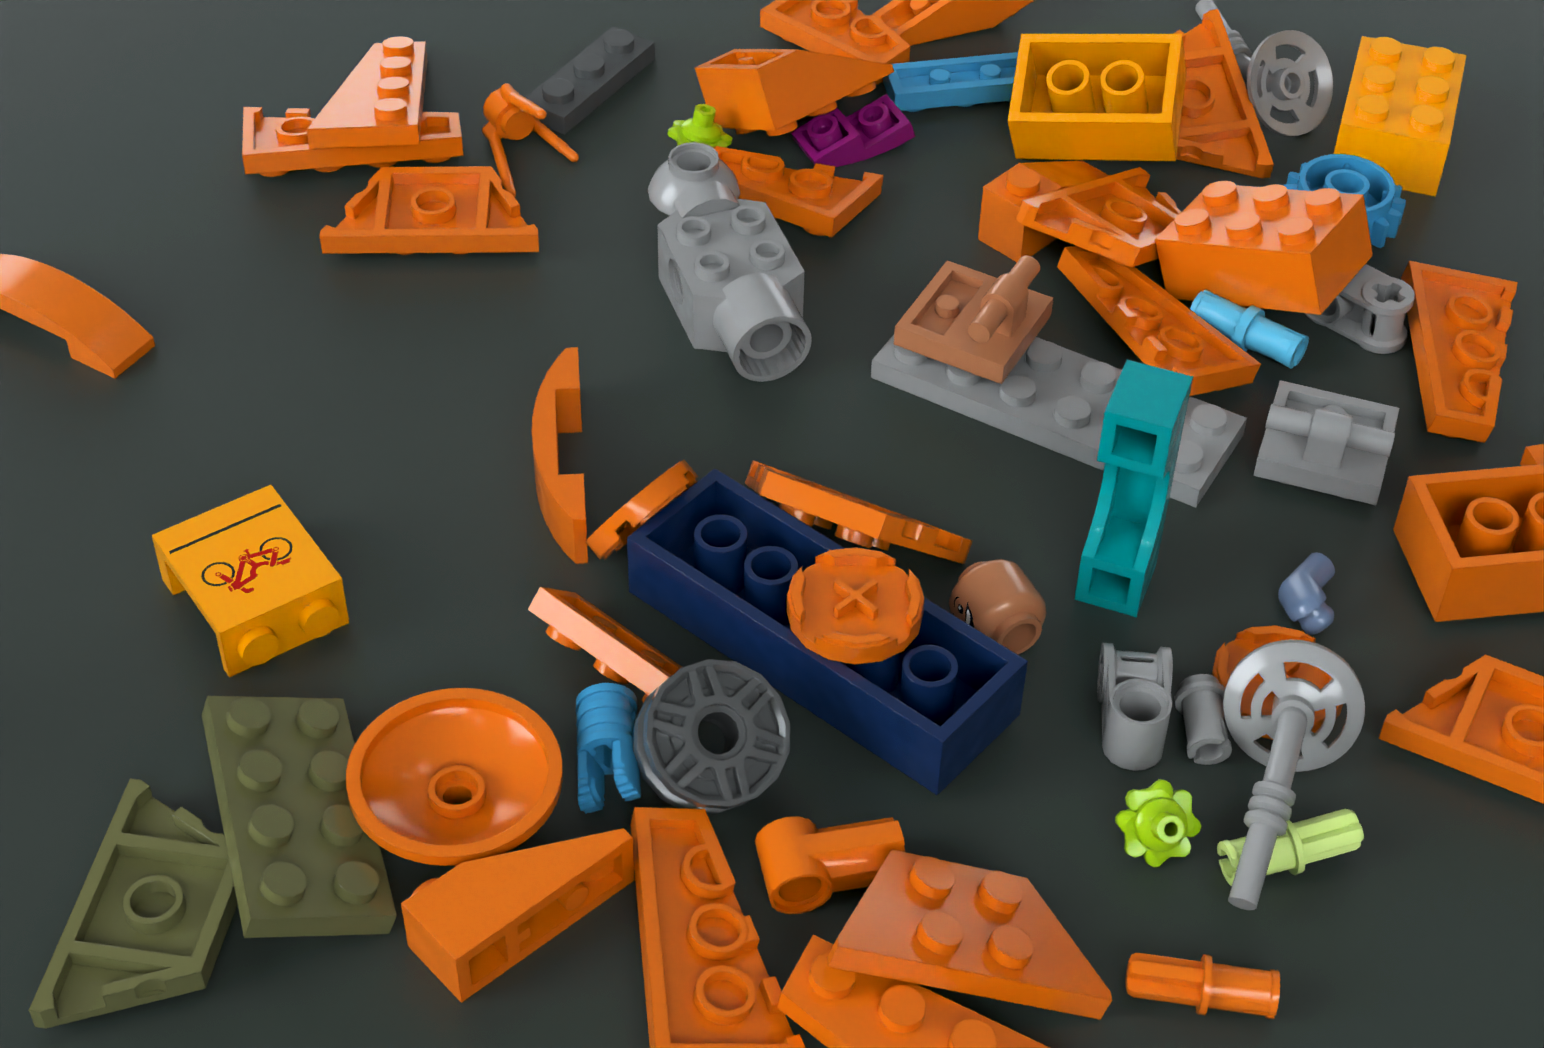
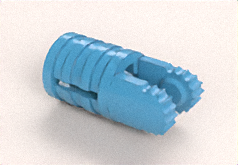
M595 684L582 690L576 698L578 744L576 748L577 799L580 811H584L585 814L602 810L603 806H605L604 775L614 774V781L622 799L631 801L641 798L640 770L633 752L634 722L637 718V697L631 689L620 684Z

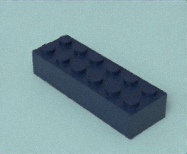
M715 468L627 537L630 593L731 660L758 672L772 687L935 795H938L1020 715L1028 661L926 598L924 600V611L919 634L904 651L884 661L854 665L828 660L807 649L791 631L786 611L787 593L792 576L801 567L803 572L807 567L815 564L816 556L829 550L844 549V547Z

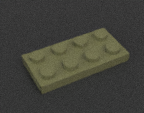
M207 696L201 715L244 938L390 934L397 914L381 849L377 843L369 838L355 820L347 795L346 768L350 753L355 744L344 699Z

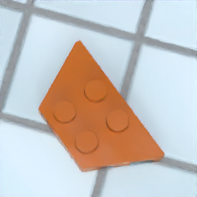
M1210 10L1203 14L1202 23L1190 31L1184 33L1179 29L1173 33L1182 34L1186 66V81L1176 160L1261 179L1270 178L1274 167L1271 154L1253 104L1249 100L1248 91L1219 10Z
M492 166L381 167L369 179L366 189L356 193L345 204L346 217L336 228L325 225L320 231L322 254L396 253L409 255L413 253H453L461 255L468 253L539 252L538 228L535 224L527 225L521 217L520 204L511 192L503 189L502 180Z
M1141 167L1023 200L1015 221L1021 225L1109 258L1116 264L1135 267L1159 259L1155 238L1181 211L1177 208V203L1166 192H1158L1155 198L1148 191L1146 186L1150 179V174Z
M755 460L752 461L745 484L757 494L779 502L780 509L806 525L813 527L814 524L831 530L833 523H836L838 526L834 536L866 548L873 546L888 551L890 544L893 543L965 564L973 542L971 539Z
M1485 654L1464 667L1461 675L1457 678L1445 679L1428 689L1420 704L1403 714L1397 709L1387 714L1379 736L1380 740L1544 804V676Z
M891 850L838 935L827 957L828 967L1098 1020H1101L1112 1002L1111 991L1028 878L897 850Z

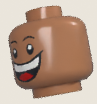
M1004 559L981 561L967 567L959 576L949 599V608L952 615L1017 655L1028 650L1039 639L1047 614L1044 598L1024 571L1013 561Z

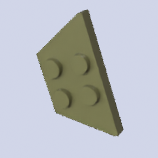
M129 779L29 1008L35 1027L47 1029L206 989L237 907V898L223 833H213L207 830L200 818L183 807L174 811L152 796L150 786L142 780Z

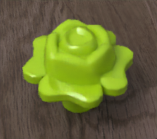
M707 104L696 105L693 118L674 120L673 126L667 132V135L674 139L677 145L698 142L713 148L715 146L727 148L731 145L733 139L723 131L721 125L714 122L716 110Z
M1158 779L1146 789H1132L1127 792L1125 801L1129 809L1120 811L1115 817V823L1124 833V850L1126 854L1134 858L1143 855L1145 862L1152 867L1160 866L1170 857H1186L1191 850V844L1187 837L1196 836L1201 829L1200 821L1192 813V796L1190 792L1183 789L1173 792L1171 783L1164 779Z

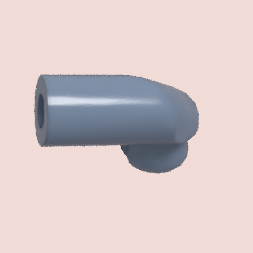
M1318 552L1311 553L1282 582L1278 593L1280 604L1290 620L1293 622L1298 621L1301 629L1310 635L1320 633L1334 621V611L1324 602L1327 596L1322 588L1334 576L1335 567L1327 556Z

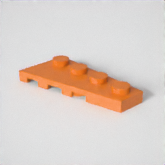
M243 107L242 158L245 175L259 173L266 177H277L289 171L314 169L319 172H334L344 166L363 164L381 168L392 166L398 161L410 160L440 163L449 160L451 157L464 156L459 113L423 112L420 145L309 149L307 128L315 119L311 118L310 109L288 108L285 112V118L263 117L262 107Z
M1078 246L1064 247L1057 265L1058 269L1144 364L1193 376L1190 396L1253 383L1260 368V362L1136 267L1116 264L1109 258Z
M1409 261L1401 276V280L1408 283L1415 292L1414 304L1407 312L1427 432L1441 434L1449 438H1461L1485 443L1495 426L1502 378L1499 375L1501 366L1506 359L1508 345L1505 344V338L1512 321L1513 310L1510 308L1511 302L1516 295L1518 282Z

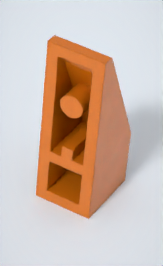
M892 0L871 14V16L879 17L912 46L993 28L1015 15L1034 0Z
M1083 160L1018 163L983 186L978 240L1015 262L1022 256H1033L1057 238L1015 221L1022 201L1110 175Z
M622 828L461 862L441 877L432 878L422 883L408 899L401 903L407 945L462 1003L635 881L633 837Z

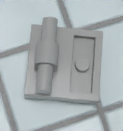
M1280 380L1274 402L1271 404L1268 413L1266 430L1253 476L1376 505L1388 457L1390 456L1395 438L1394 431L1400 408Z

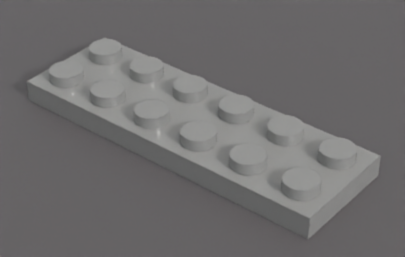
M894 334L872 359L871 378L1104 471L1105 463L1097 461L1105 409L1122 372L1119 368L1035 337L1002 384L894 345ZM1189 396L1170 498L1192 507H1197L1243 437L1247 417Z

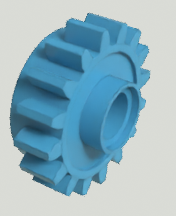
M1347 154L1320 156L1308 163H1302L1299 173L1290 172L1287 183L1284 184L1287 189L1315 191L1323 188H1332L1340 193L1364 195L1371 244L1382 248L1384 247L1386 237L1395 238L1406 205V200L1400 198L1402 187L1395 185L1393 178L1384 168L1368 159Z

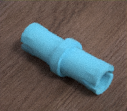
M1207 289L1198 293L1190 307L1193 312L1244 351L1248 349L1256 351L1290 369L1301 361L1309 343L1307 335L1266 318L1263 309L1254 305L1244 308Z

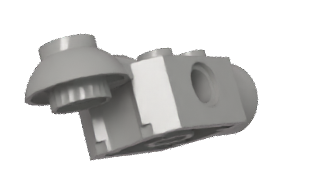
M698 142L684 143L676 146L671 150L668 160L657 168L648 186L649 200L659 211L669 215V217L657 224L659 280L694 349L727 352L737 372L748 380L765 382L781 378L791 373L804 361L811 347V333L803 319L805 271L766 202L738 199L740 190L737 178L733 171L719 159L718 152L713 147Z

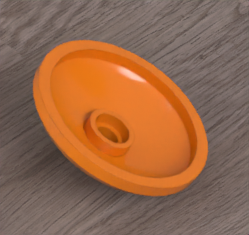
M448 688L430 691L410 697L387 709L372 721L359 736L350 753L346 768V789L350 808L355 820L369 838L385 850L401 858L439 866H457L461 862L504 854L524 843L545 824L558 802L563 783L561 750L555 735L547 723L535 711L516 699L497 692L475 688Z

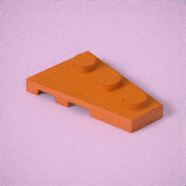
M775 0L760 10L761 28L808 51L886 64L909 62L910 45L879 17L865 15L858 9V0ZM883 78L875 81L877 85L883 82Z

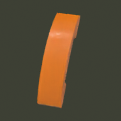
M0 254V309L65 339L72 359L116 379L155 347L154 338L123 309L92 287L42 262L16 255Z
M578 347L565 348L556 358L540 385L532 415V444L536 493L546 525L566 555L575 564L588 563V545L586 544L587 523L584 473L560 475L558 433L582 432Z

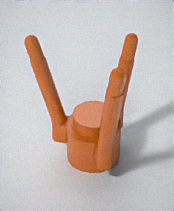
M503 84L501 88L495 90L487 97L483 106V114L488 123L482 128V133L490 143L497 170L502 180V186L504 190L511 192L514 197H516V190L501 141L502 138L521 140L534 131L571 162L579 160L578 153L539 120L546 117V111L536 103L520 95L510 84Z

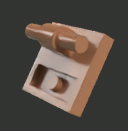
M1022 256L1009 273L1002 274L996 278L947 260L895 325L894 345L1002 384L1051 317L1053 297L1028 289L1040 272L1039 262L1031 256Z

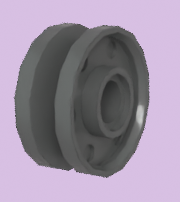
M706 659L680 668L646 697L634 722L633 752L642 778L661 800L676 808L705 809L707 814L716 815L757 798L778 779L790 753V721L781 696L761 674L736 661ZM701 721L711 722L722 731L725 738V747L722 754H714L706 750L700 743L698 726Z

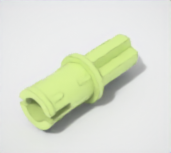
M1341 809L1292 823L1290 820L1286 821L1288 824L1286 834L1277 836L1266 876L1288 870L1293 875L1301 874L1305 871V865L1308 863L1357 850L1364 839V833L1356 813L1350 809ZM1246 836L1230 841L1223 840L1217 844V854L1228 856V858L1220 859L1219 864L1230 886L1233 884Z

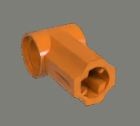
M800 816L784 817L765 825L757 833L755 839L771 907L785 914H802L813 911L824 905L831 898L833 892L869 887L891 850L905 852V842L899 821H894L893 817L819 829L810 819Z

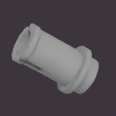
M1196 674L1185 678L1180 683L1179 690L1174 696L1175 709L1184 717L1187 756L1189 759L1193 758L1194 763L1201 765L1223 762L1232 753L1231 741L1228 739L1223 712L1225 687L1220 684L1216 677L1209 674Z

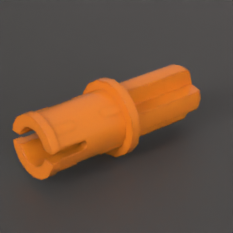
M1134 953L1131 954L1127 964L1126 991L1133 998L1196 1006L1197 1015L1204 1016L1208 1008L1265 1016L1266 1019H1274V1015L1276 1016L1280 997L1279 970L1270 969L1268 971L1213 963L1212 956L1208 954H1203L1201 961Z

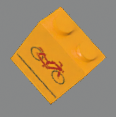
M271 484L152 535L163 582L172 595L186 590L216 634L223 669L229 678L254 666L264 664L270 659L315 638L323 637L349 623L342 577Z

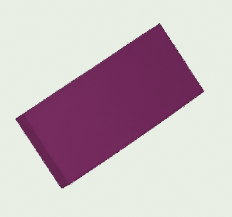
M887 94L867 104L848 117H845L836 108L831 112L813 118L791 132L794 141L814 166L818 163L835 167L872 158L916 137L911 122Z

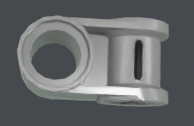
M1365 264L1321 315L1305 314L1316 324L1326 326L1356 342L1364 350L1377 354L1395 353L1406 344L1407 329L1404 326L1406 312L1414 304L1415 292L1405 281L1391 277Z
M1103 642L1101 645L1097 696L1098 702L1101 703L1102 748L1104 755L1110 762L1120 768L1132 771L1146 770L1155 766L1162 758L1172 709L1173 656L1170 647H1160L1157 653L1116 650L1113 643Z

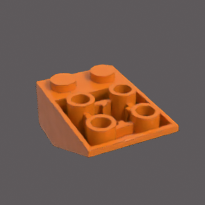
M733 49L695 67L705 104L714 107L716 110L715 123L721 125L722 128L735 129L736 134H747L757 130H765L768 136H778L795 130L798 127L797 120L805 116H818L835 110L838 107L836 101L845 96H860L876 89L875 81L894 72L892 64L799 49Z

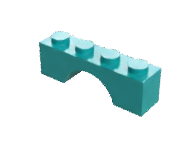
M1126 360L1104 413L1097 461L1105 463L1094 517L1081 555L1074 600L1137 617L1157 564L1193 376Z

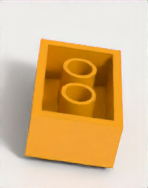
M1021 34L1008 114V126L1015 158L1176 161L1186 81L1182 34Z
M1362 36L1334 154L1354 155L1368 159L1384 168L1393 178L1395 185H1400L1402 190L1436 197L1451 142L1466 55L1453 53L1451 50L1443 47L1426 48L1404 44L1389 37L1371 38Z

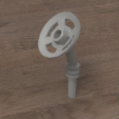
M1200 0L1195 7L1201 20L1203 19V14L1210 10L1218 9L1213 0ZM1219 11L1242 77L1247 82L1249 100L1253 104L1260 122L1270 131L1288 137L1303 135L1316 128L1326 116L1333 94L1332 70L1322 47L1312 37L1303 32L1285 30L1265 38L1252 55L1251 50L1240 33L1236 30H1231ZM1276 46H1291L1302 54L1295 62L1288 58L1276 59ZM1312 71L1314 77V95L1311 105L1308 106L1306 102L1308 100L1310 93L1309 72ZM1271 108L1276 111L1289 110L1296 121L1293 123H1282L1270 116Z
M1280 640L1253 650L1236 665L1227 681L1224 692V718L1232 738L1248 756L1266 766L1263 781H1258L1253 786L1252 794L1254 796L1249 799V811L1244 816V823L1249 829L1228 897L1230 904L1244 910L1257 909L1277 836L1286 834L1288 828L1286 821L1290 819L1292 814L1290 807L1294 805L1296 800V794L1291 790L1295 772L1315 770L1339 759L1352 747L1361 732L1364 722V693L1354 670L1334 651L1320 644L1305 640ZM1284 662H1300L1315 666L1326 672L1333 679L1322 689H1319L1315 684L1305 679L1287 678ZM1259 673L1264 681L1258 686L1253 695L1251 716H1242L1241 699L1249 682ZM1273 691L1275 696L1272 704V715H1262L1263 702L1267 695ZM1346 703L1347 716L1342 731L1330 745H1327L1323 741L1329 736L1334 727L1336 706ZM1325 709L1323 724L1315 733L1312 732L1315 711ZM1267 734L1273 739L1271 751L1264 748L1256 740Z

